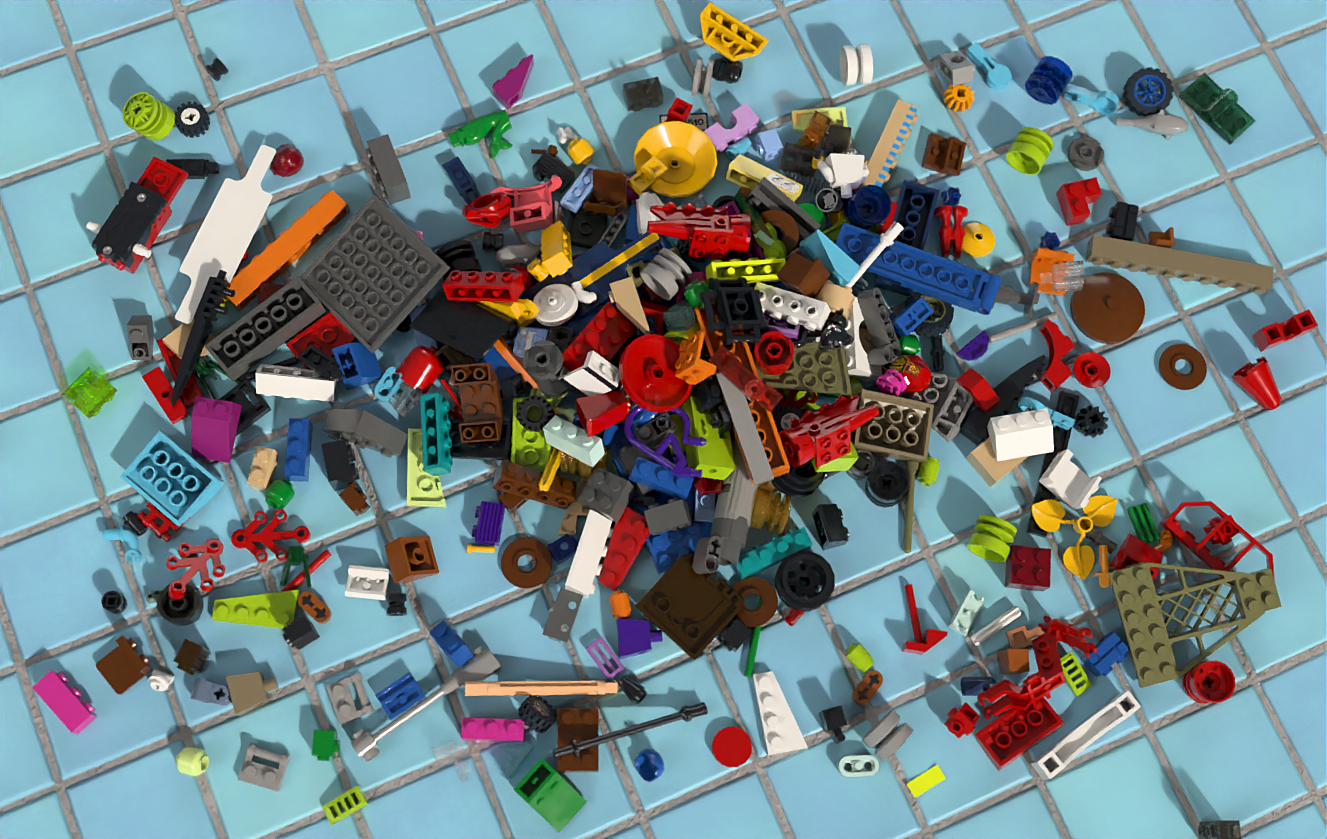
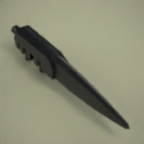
M219 270L217 277H209L195 312V320L182 354L171 398L172 406L178 401L198 362L209 333L213 329L212 321L217 322L218 320L216 314L226 315L228 313V308L220 306V304L225 302L223 300L224 295L234 297L235 290L229 289L231 284L224 280L227 274L226 271Z

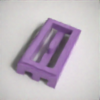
M601 636L585 648L608 681L625 669ZM598 643L602 644V646L611 656L613 661L619 667L618 669H615L613 667V665L610 663L605 654L597 645ZM593 647L612 671L611 674L608 673L591 650Z

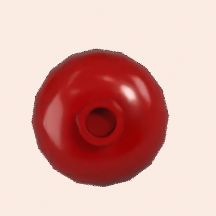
M419 345L410 351L396 368L395 373H401L402 376L400 378L414 389L417 387L421 388V393L426 394L442 372L444 363L440 356L436 357L434 355L438 351L435 347L430 346L428 348Z

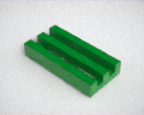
M1147 503L1126 509L1138 539L1145 543L1160 539ZM1134 511H1136L1137 514H1138V517H1139V519H1140V524H1141L1142 528L1144 529V532H1145V534H1146L1147 539L1144 538V535H1143V533H1142V530H1141V528H1140V525H1139V523H1138V520H1137V518H1136V515H1135Z

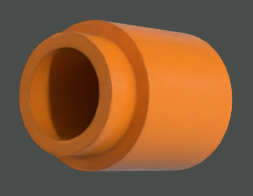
M623 590L612 592V596L609 597L612 616H615L616 621L617 618H630L632 609L628 593H624Z

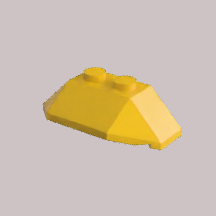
M709 2L699 16L703 42L731 61L759 55L769 42L768 39L711 2Z

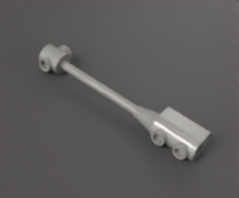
M480 646L472 652L474 657L461 667H457L439 689L375 734L371 735L369 731L364 732L363 730L355 733L352 736L354 741L351 744L362 760L365 759L366 762L370 761L380 753L378 750L380 747L377 743L380 739L444 694L447 695L465 686V681H484L500 670L501 665L489 648L483 649Z

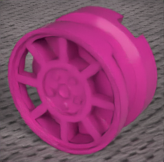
M887 369L876 380V385L883 394L898 397L907 388L905 378L895 369Z

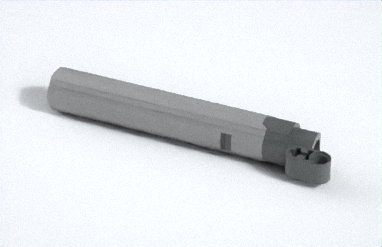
M764 387V393L773 416L778 389ZM733 430L731 445L735 470L723 480L722 492L718 494L710 536L700 538L697 542L693 559V569L697 574L716 572L719 565L738 564L740 551L746 545L758 484L755 485L750 482Z

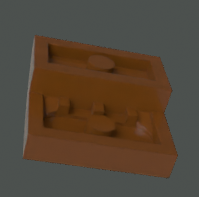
M930 133L927 138L921 167L943 174L960 175L966 143L953 137L946 139L937 134Z

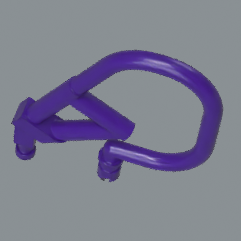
M637 405L628 413L625 419L624 432L631 444L669 469L672 475L677 478H692L696 476L702 478V469L696 470L692 469V467H687L688 462L673 433L669 432L656 450H653L636 439L631 431L633 418L645 409ZM678 406L671 410L680 415L683 420L682 442L684 444H690V446H703L707 444V440L703 437H689L690 418L682 408ZM670 444L678 460L676 465L662 456Z

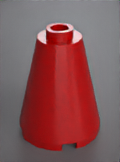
M1260 357L1256 359L1257 363L1251 364L1249 362L1238 369L1231 378L1264 409L1274 410L1281 405L1279 402L1282 398L1267 359Z

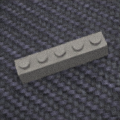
M623 212L618 213L599 242L605 241L610 248L629 216Z

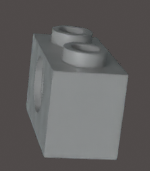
M959 50L939 55V71L953 86L973 81V74H975L974 64Z

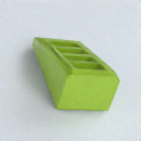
M1072 651L1060 658L1066 684L1077 697L1090 688L1092 684ZM1069 661L1070 665L1064 667L1063 664ZM1074 668L1075 671L1069 675L1067 671ZM1078 674L1079 678L1073 682L1071 678ZM1083 681L1084 685L1077 689L1075 685Z
M357 785L323 805L322 808L330 824L333 825L369 805L361 787ZM353 794L356 795L359 801L357 805L352 797ZM344 799H349L352 805L351 809L348 808ZM341 802L345 810L344 813H341L337 803ZM331 806L334 807L338 815L336 818H334L330 810Z

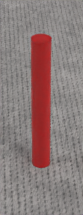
M327 550L308 565L310 574L331 556ZM305 570L281 591H291L299 586L306 579Z
M912 584L905 585L915 642L923 643Z

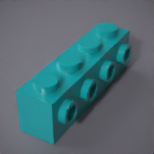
M439 393L420 396L423 470L431 476L450 474L453 460L450 455L452 441L449 437V429H451V423L448 418V411L450 410L449 401Z
M798 527L792 528L787 531V535L783 537L777 535L770 539V543L765 545L763 543L757 544L748 553L746 551L740 552L738 564L733 565L739 580L782 562L790 554L809 550L813 543L805 527L801 529Z

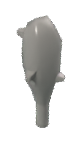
M1161 110L1159 114L1135 119L1116 118L1115 125L1133 126L1151 133L1165 135L1166 140H1169L1170 136L1188 129V122L1179 116L1166 114L1164 110Z
M530 241L527 244L507 245L495 253L496 261L506 267L510 265H523L535 253L541 250L540 247L542 245L531 244Z

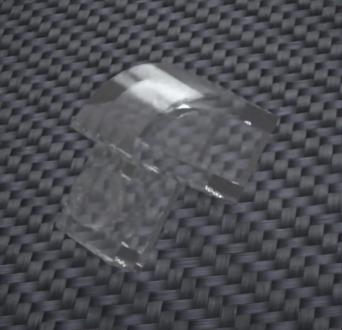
M446 742L432 747L439 769L455 764L460 781L470 780L468 775L472 774L468 762L464 763L463 760L471 756L462 745L455 742Z

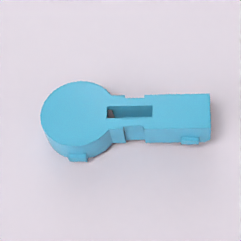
M977 41L966 50L967 56L978 67L980 66L986 74V82L990 88L1000 90L1008 85L1012 75L1007 66L993 61Z
M1068 84L1064 94V99L1078 104H1087L1103 115L1113 114L1119 104L1118 96L1110 91L1098 93Z
M1021 397L1017 408L1022 412L1027 408L1030 411L1047 408L1054 428L1059 426L1069 430L1075 421L1029 397Z

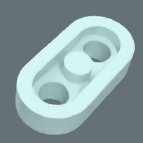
M872 755L845 756L838 762V771L844 777L872 776L879 769V762ZM866 762L870 763L871 768L869 770H867L864 767V764ZM846 763H849L851 765V769L849 771H847L844 768V765Z

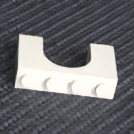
M855 297L846 320L847 326L845 330L854 338L852 344L844 346L849 376L864 382L877 380L882 375V366L872 367L869 364L867 353L860 343L859 327H867L857 297Z

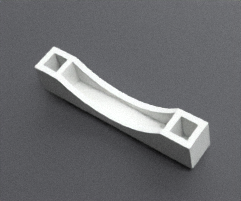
M1129 691L1118 694L1033 761L1031 766L1043 781L1051 779L1085 748L1128 718L1141 706Z

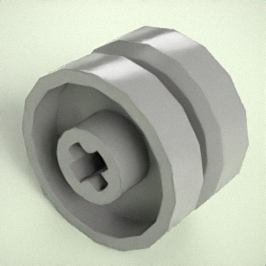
M894 709L888 712L862 739L868 748L874 747L881 742L875 750V755L881 761L895 753L913 732V729L907 723H902L896 729L894 728L901 717Z

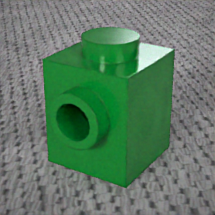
M314 730L312 756L317 757L318 761H329L330 757H335L336 753H339L340 740H337L338 732Z

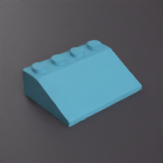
M159 431L120 476L179 527L210 501L225 484L223 480L177 441L162 431Z

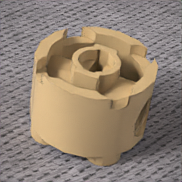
M826 280L814 299L828 304L831 310L829 319L835 314H841L847 320L855 297L852 294V288L845 285L840 287L834 285L832 281Z

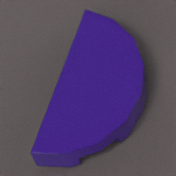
M981 332L959 350L956 355L967 361L981 358L988 350V335L986 332Z

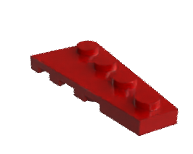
M626 506L618 523H615L598 582L613 591L618 590L650 534L646 517Z

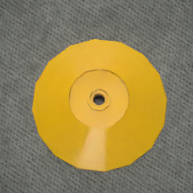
M681 121L661 122L649 128L638 140L633 155L636 173L653 156L667 167L665 173L650 189L656 194L671 198L688 197L703 190L714 177L717 166L716 149L708 135L695 125Z

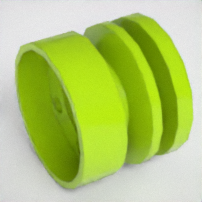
M139 92L130 97L123 109V120L129 128L149 140L158 141L165 138L173 129L175 114L173 109L149 93Z
M1034 127L1021 128L1006 154V160L1011 167L1023 174H1039L1054 147V142L1049 135Z
M979 515L977 524L974 526V530L977 533L971 534L967 544L968 550L989 561L1005 562L1010 552V547L1007 544L1013 543V537L1017 533L1016 527L998 517Z

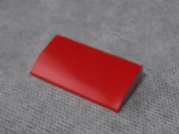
M1044 697L1036 701L1037 707L1034 708L1030 705L1026 710L1012 708L975 734L980 746L998 771L1062 727L1063 720Z

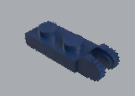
M459 157L442 165L445 173L467 205L472 203L467 193L472 191L475 198L481 196L474 180Z

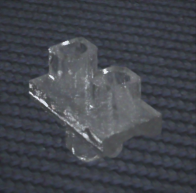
M403 381L400 385L403 393L400 397L393 395L389 399V403L404 418L409 410L412 411L414 407L421 408L420 396H422V389L419 387L414 389Z

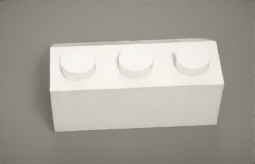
M1047 408L990 418L987 429L996 462L1054 451L1053 426Z

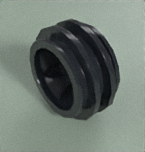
M811 460L799 467H793L789 463V473L776 476L770 481L781 493L791 497L803 498L817 490L824 480L825 472H815Z
M798 551L788 555L780 563L775 574V589L779 599L787 607L797 611H812L820 608L831 597L835 587V575L831 565L821 555L812 551ZM806 565L807 568L803 571L799 566ZM816 570L820 576L814 577L813 571ZM788 572H793L794 578H789ZM799 579H801V581H805V580H806L808 586H807V587H806L805 585H802V586H801V585L799 584ZM815 585H819L821 587L820 592H816L814 590ZM790 586L793 587V589H794V591H795L794 593H793L792 590L789 588ZM807 593L809 595V598H802V594Z

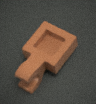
M1024 625L1007 631L1005 634L1011 649H1021L1032 645L1031 639L1039 637L1043 632L1040 627L1027 631Z

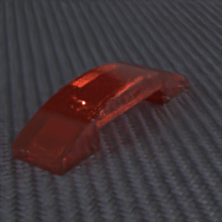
M721 345L709 359L710 363L716 365V369L738 390L756 404L771 412L783 396L769 384H764L738 362L736 356Z

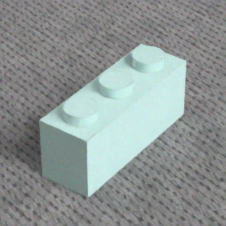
M556 415L543 427L547 444L592 467L605 454L601 438L595 435L587 437L583 429Z

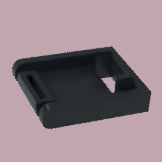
M247 379L218 399L234 402L242 406L236 436L272 410L260 394H256L255 388ZM250 391L260 401L254 406L245 396Z

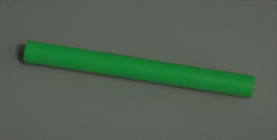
M761 598L758 599L757 608L761 604ZM761 626L753 627L744 671L745 677H752Z

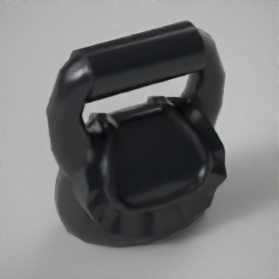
M725 57L718 58L713 65L712 78L717 81H726L730 84L737 83L742 74L743 63L738 60L731 61ZM722 62L726 63L722 75L717 76Z

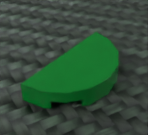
M799 204V207L821 225L818 229L822 232L826 223L824 213L814 204Z

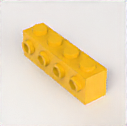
M561 220L542 230L540 239L542 243L540 247L542 251L541 265L546 273L549 272L552 277L564 274L568 268L573 266L570 233Z

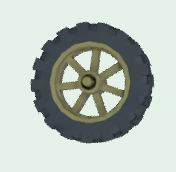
M919 292L911 293L910 297L906 299L904 308L915 298L923 297L934 310L913 330L916 332V335L937 337L940 333L944 334L946 329H949L953 319L954 307H952V304Z

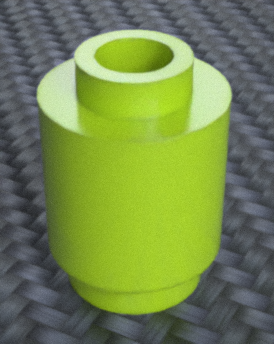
M927 457V461L920 464L917 480L920 481L921 485L931 486V484H936L940 468L939 460Z
M852 643L845 650L847 652L845 657L863 673L875 663L872 659L873 656L860 643L857 645Z

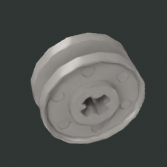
M697 59L691 96H696L698 90L702 89L703 98L708 97L714 60L709 59L707 67H703V59Z

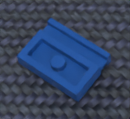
M410 672L375 695L391 720L426 698Z

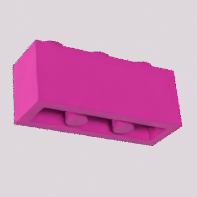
M51 670L32 688L71 733L79 734L97 718L93 713L95 708L88 701L84 702L80 698L82 694L76 687H70L67 683L69 679L64 673Z
M462 718L461 739L464 741L524 743L525 722L519 719Z

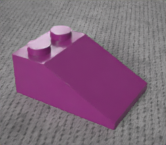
M196 396L192 412V455L195 458L230 463L241 405L234 402Z

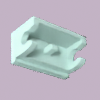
M972 590L966 592L948 627L966 636L983 604L984 598L976 597L975 592Z

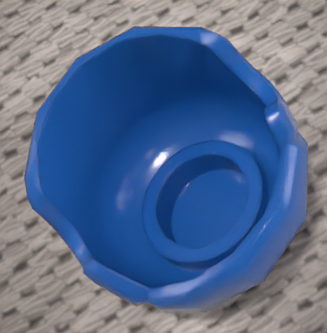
M644 749L639 752V756L634 760L636 770L645 781H654L664 771L663 758L654 749Z

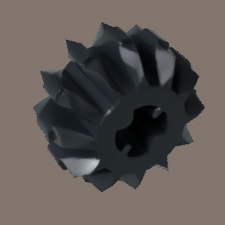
M1091 405L1082 408L1075 417L1078 420L1075 422V425L1080 426L1078 432L1084 431V437H1087L1089 434L1092 438H1095L1097 434L1102 435L1108 427L1105 423L1108 421V418L1103 417L1105 411L1099 412V406H1096L1094 409Z

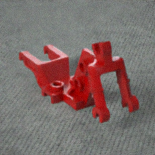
M1044 616V622L1048 623V625L1039 623L1038 627L1045 633L1031 641L1038 672L1029 675L1026 680L1022 681L1024 687L1004 679L985 692L980 693L977 700L981 706H984L983 700L991 703L1005 695L983 709L985 719H990L989 713H992L993 716H998L1009 708L1026 710L1030 705L1035 708L1038 706L1036 701L1044 696L1047 699L1051 698L1049 692L1066 682L1057 649L1058 641L1068 644L1071 648L1074 647L1083 651L1084 656L1089 658L1090 650L1097 653L1096 646L1093 643L1085 642V635L1089 638L1093 637L1091 630L1087 627L1080 629L1071 623L1068 624L1056 618L1052 620L1050 617Z

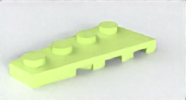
M408 429L406 506L446 507L439 475L431 476L423 470L422 429Z

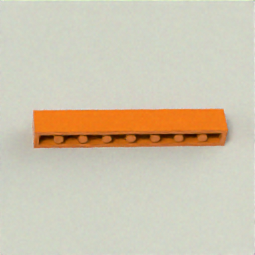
M333 190L322 195L318 203L310 206L301 218H297L288 230L282 231L278 239L269 243L260 255L253 257L248 266L241 268L237 272V275L231 280L229 288L235 290L234 297L226 295L224 297L239 311L244 309L350 212L348 204Z

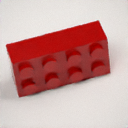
M607 302L562 352V365L569 372L584 366L587 354L591 351L596 352L609 362L636 330V327Z

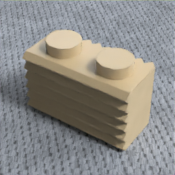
M258 446L256 447L255 458H253V465L250 466L252 468L250 469L251 473H249L248 481L246 482L253 490L265 492L273 481L279 454L274 449Z

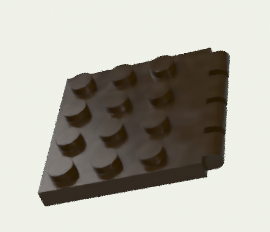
M691 551L687 556L683 553L635 607L695 661L741 610L742 606L740 604L744 598L735 590L729 595L727 591L731 586L720 576L713 581L712 578L716 575L715 572L697 574L693 569L695 553Z

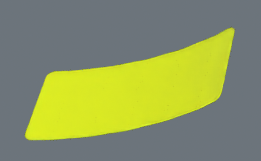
M935 765L907 783V786L914 798L945 780L946 777L939 766Z

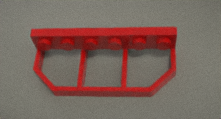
M1212 501L1182 502L1169 517H1165L1159 523L1165 529L1170 530L1176 539L1210 569L1230 571L1254 545L1266 556L1267 568H1271L1274 577L1273 554ZM1209 506L1222 518L1197 543L1194 540L1196 537L1188 530H1182L1179 527L1181 524L1175 519L1184 507ZM1225 522L1229 523L1249 541L1226 567H1224L1226 563L1219 557L1214 558L1210 554L1211 550L1205 546V543Z

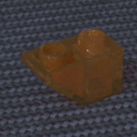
M815 111L795 148L811 156L826 133L831 119Z

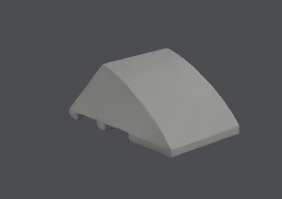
M931 373V381L928 387L919 392L911 393L908 399L934 405L931 427L949 442L958 435L975 403H973L971 394L958 384L957 379L959 377Z

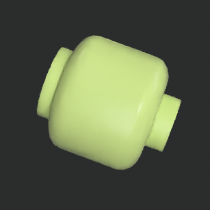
M186 747L176 757L177 768L182 774L199 776L208 768L209 757L203 749Z

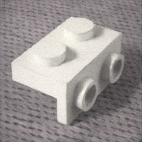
M349 565L345 596L378 600L386 599L389 585L388 569Z

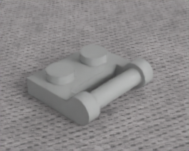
M361 673L326 686L339 725L375 711L373 705L369 703L362 683L363 677ZM353 683L362 705V709L358 711L349 685Z
M251 743L247 749L238 780L279 792L290 755L285 753L281 755L264 750ZM258 756L280 763L279 769L252 762L253 758Z

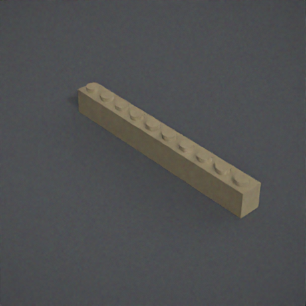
M1093 235L1087 244L1086 262L1097 266L1107 265L1113 269L1124 268L1131 272L1141 271L1146 272L1148 275L1157 274L1163 275L1165 278H1180L1187 282L1197 281L1203 285L1214 284L1220 288L1230 287L1236 288L1238 291H1253L1255 294H1265L1273 287L1274 267L1098 235Z

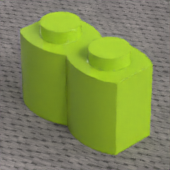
M768 222L765 225L774 242L768 246L754 234L755 240L764 249L766 258L777 257V259H784L787 255L786 247L778 239L775 228Z

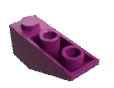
M532 54L524 57L519 62V65L514 69L511 68L506 73V76L501 80L495 81L492 86L493 97L507 110L522 97L534 65Z

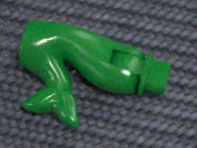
M505 110L475 118L456 128L455 132L448 134L452 146L455 148L460 145L464 147V144L467 146L476 144L493 129L490 145L491 159L498 154L500 149L505 150L513 146L502 139V135L512 128Z

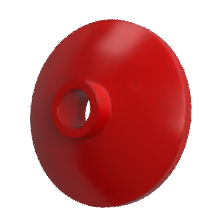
M1084 353L1075 360L1073 365V373L1076 380L1087 388H1099L1110 378V365L1098 353ZM1087 370H1091L1092 375L1088 374Z

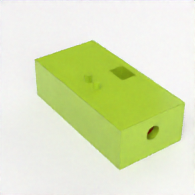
M690 396L680 407L690 418L689 437H703L707 440V444L703 446L685 444L688 467L696 470L702 469V477L725 480L735 470L730 431L723 433L721 426L712 428L710 423L712 420L710 416L712 414L699 413L696 401L694 400L695 397Z

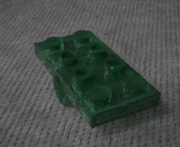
M1205 72L1179 95L1229 145L1256 121L1237 103L1238 96L1235 91L1229 88L1223 90Z

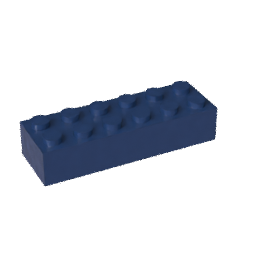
M904 180L899 190L893 222H898L904 229L894 239L895 241L924 250L940 190ZM876 274L874 287L908 297L912 292L911 289L900 286V282Z

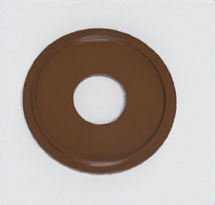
M768 210L761 213L760 216L765 224L769 222L772 226L781 228L783 232L781 241L786 247L787 255L791 253L799 239V229L794 218L781 210Z
M1172 345L1162 353L1159 359L1161 376L1170 386L1176 389H1194L1206 377V361L1202 354L1190 345ZM1183 359L1189 362L1191 370L1188 374L1183 375L1177 372L1175 369L1177 360Z
M521 538L513 541L504 550L501 558V569L504 577L512 585L524 589L534 588L548 578L552 569V557L550 551L542 542L533 538ZM531 555L535 559V567L531 571L525 572L518 567V560L521 556Z
M746 577L736 582L730 589L729 595L735 590L744 599L751 593L757 594L761 598V604L756 610H748L744 606L743 600L740 604L742 608L733 617L734 620L738 619L746 627H758L766 624L774 616L778 607V597L774 587L765 579Z

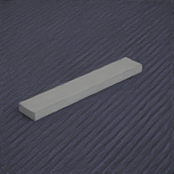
M734 367L721 371L716 377L754 484L757 485L773 480L774 475L736 369Z

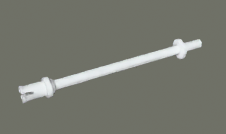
M894 221L885 234L882 233L880 235L879 244L863 261L854 277L845 286L851 288L886 246L893 245V240L904 229L898 222Z

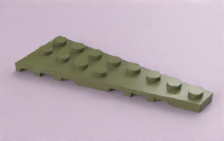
M819 342L806 343L805 346L800 348H794L793 361L790 368L780 375L763 374L756 364L755 367L760 381L765 388L848 396L852 394L844 346L835 350L828 349L822 351L818 348ZM750 351L754 361V351ZM775 351L771 352L773 356L777 355Z

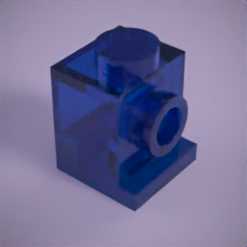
M566 534L553 543L548 544L547 548L559 565L575 555L578 542L574 536L569 537ZM567 544L568 548L566 550L561 549V545Z

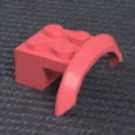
M553 175L549 181L537 186L516 189L497 187L491 191V194H505L510 199H514L515 207L510 208L511 227L517 232L522 233L547 228L554 224L551 192L561 186L562 180L560 177Z

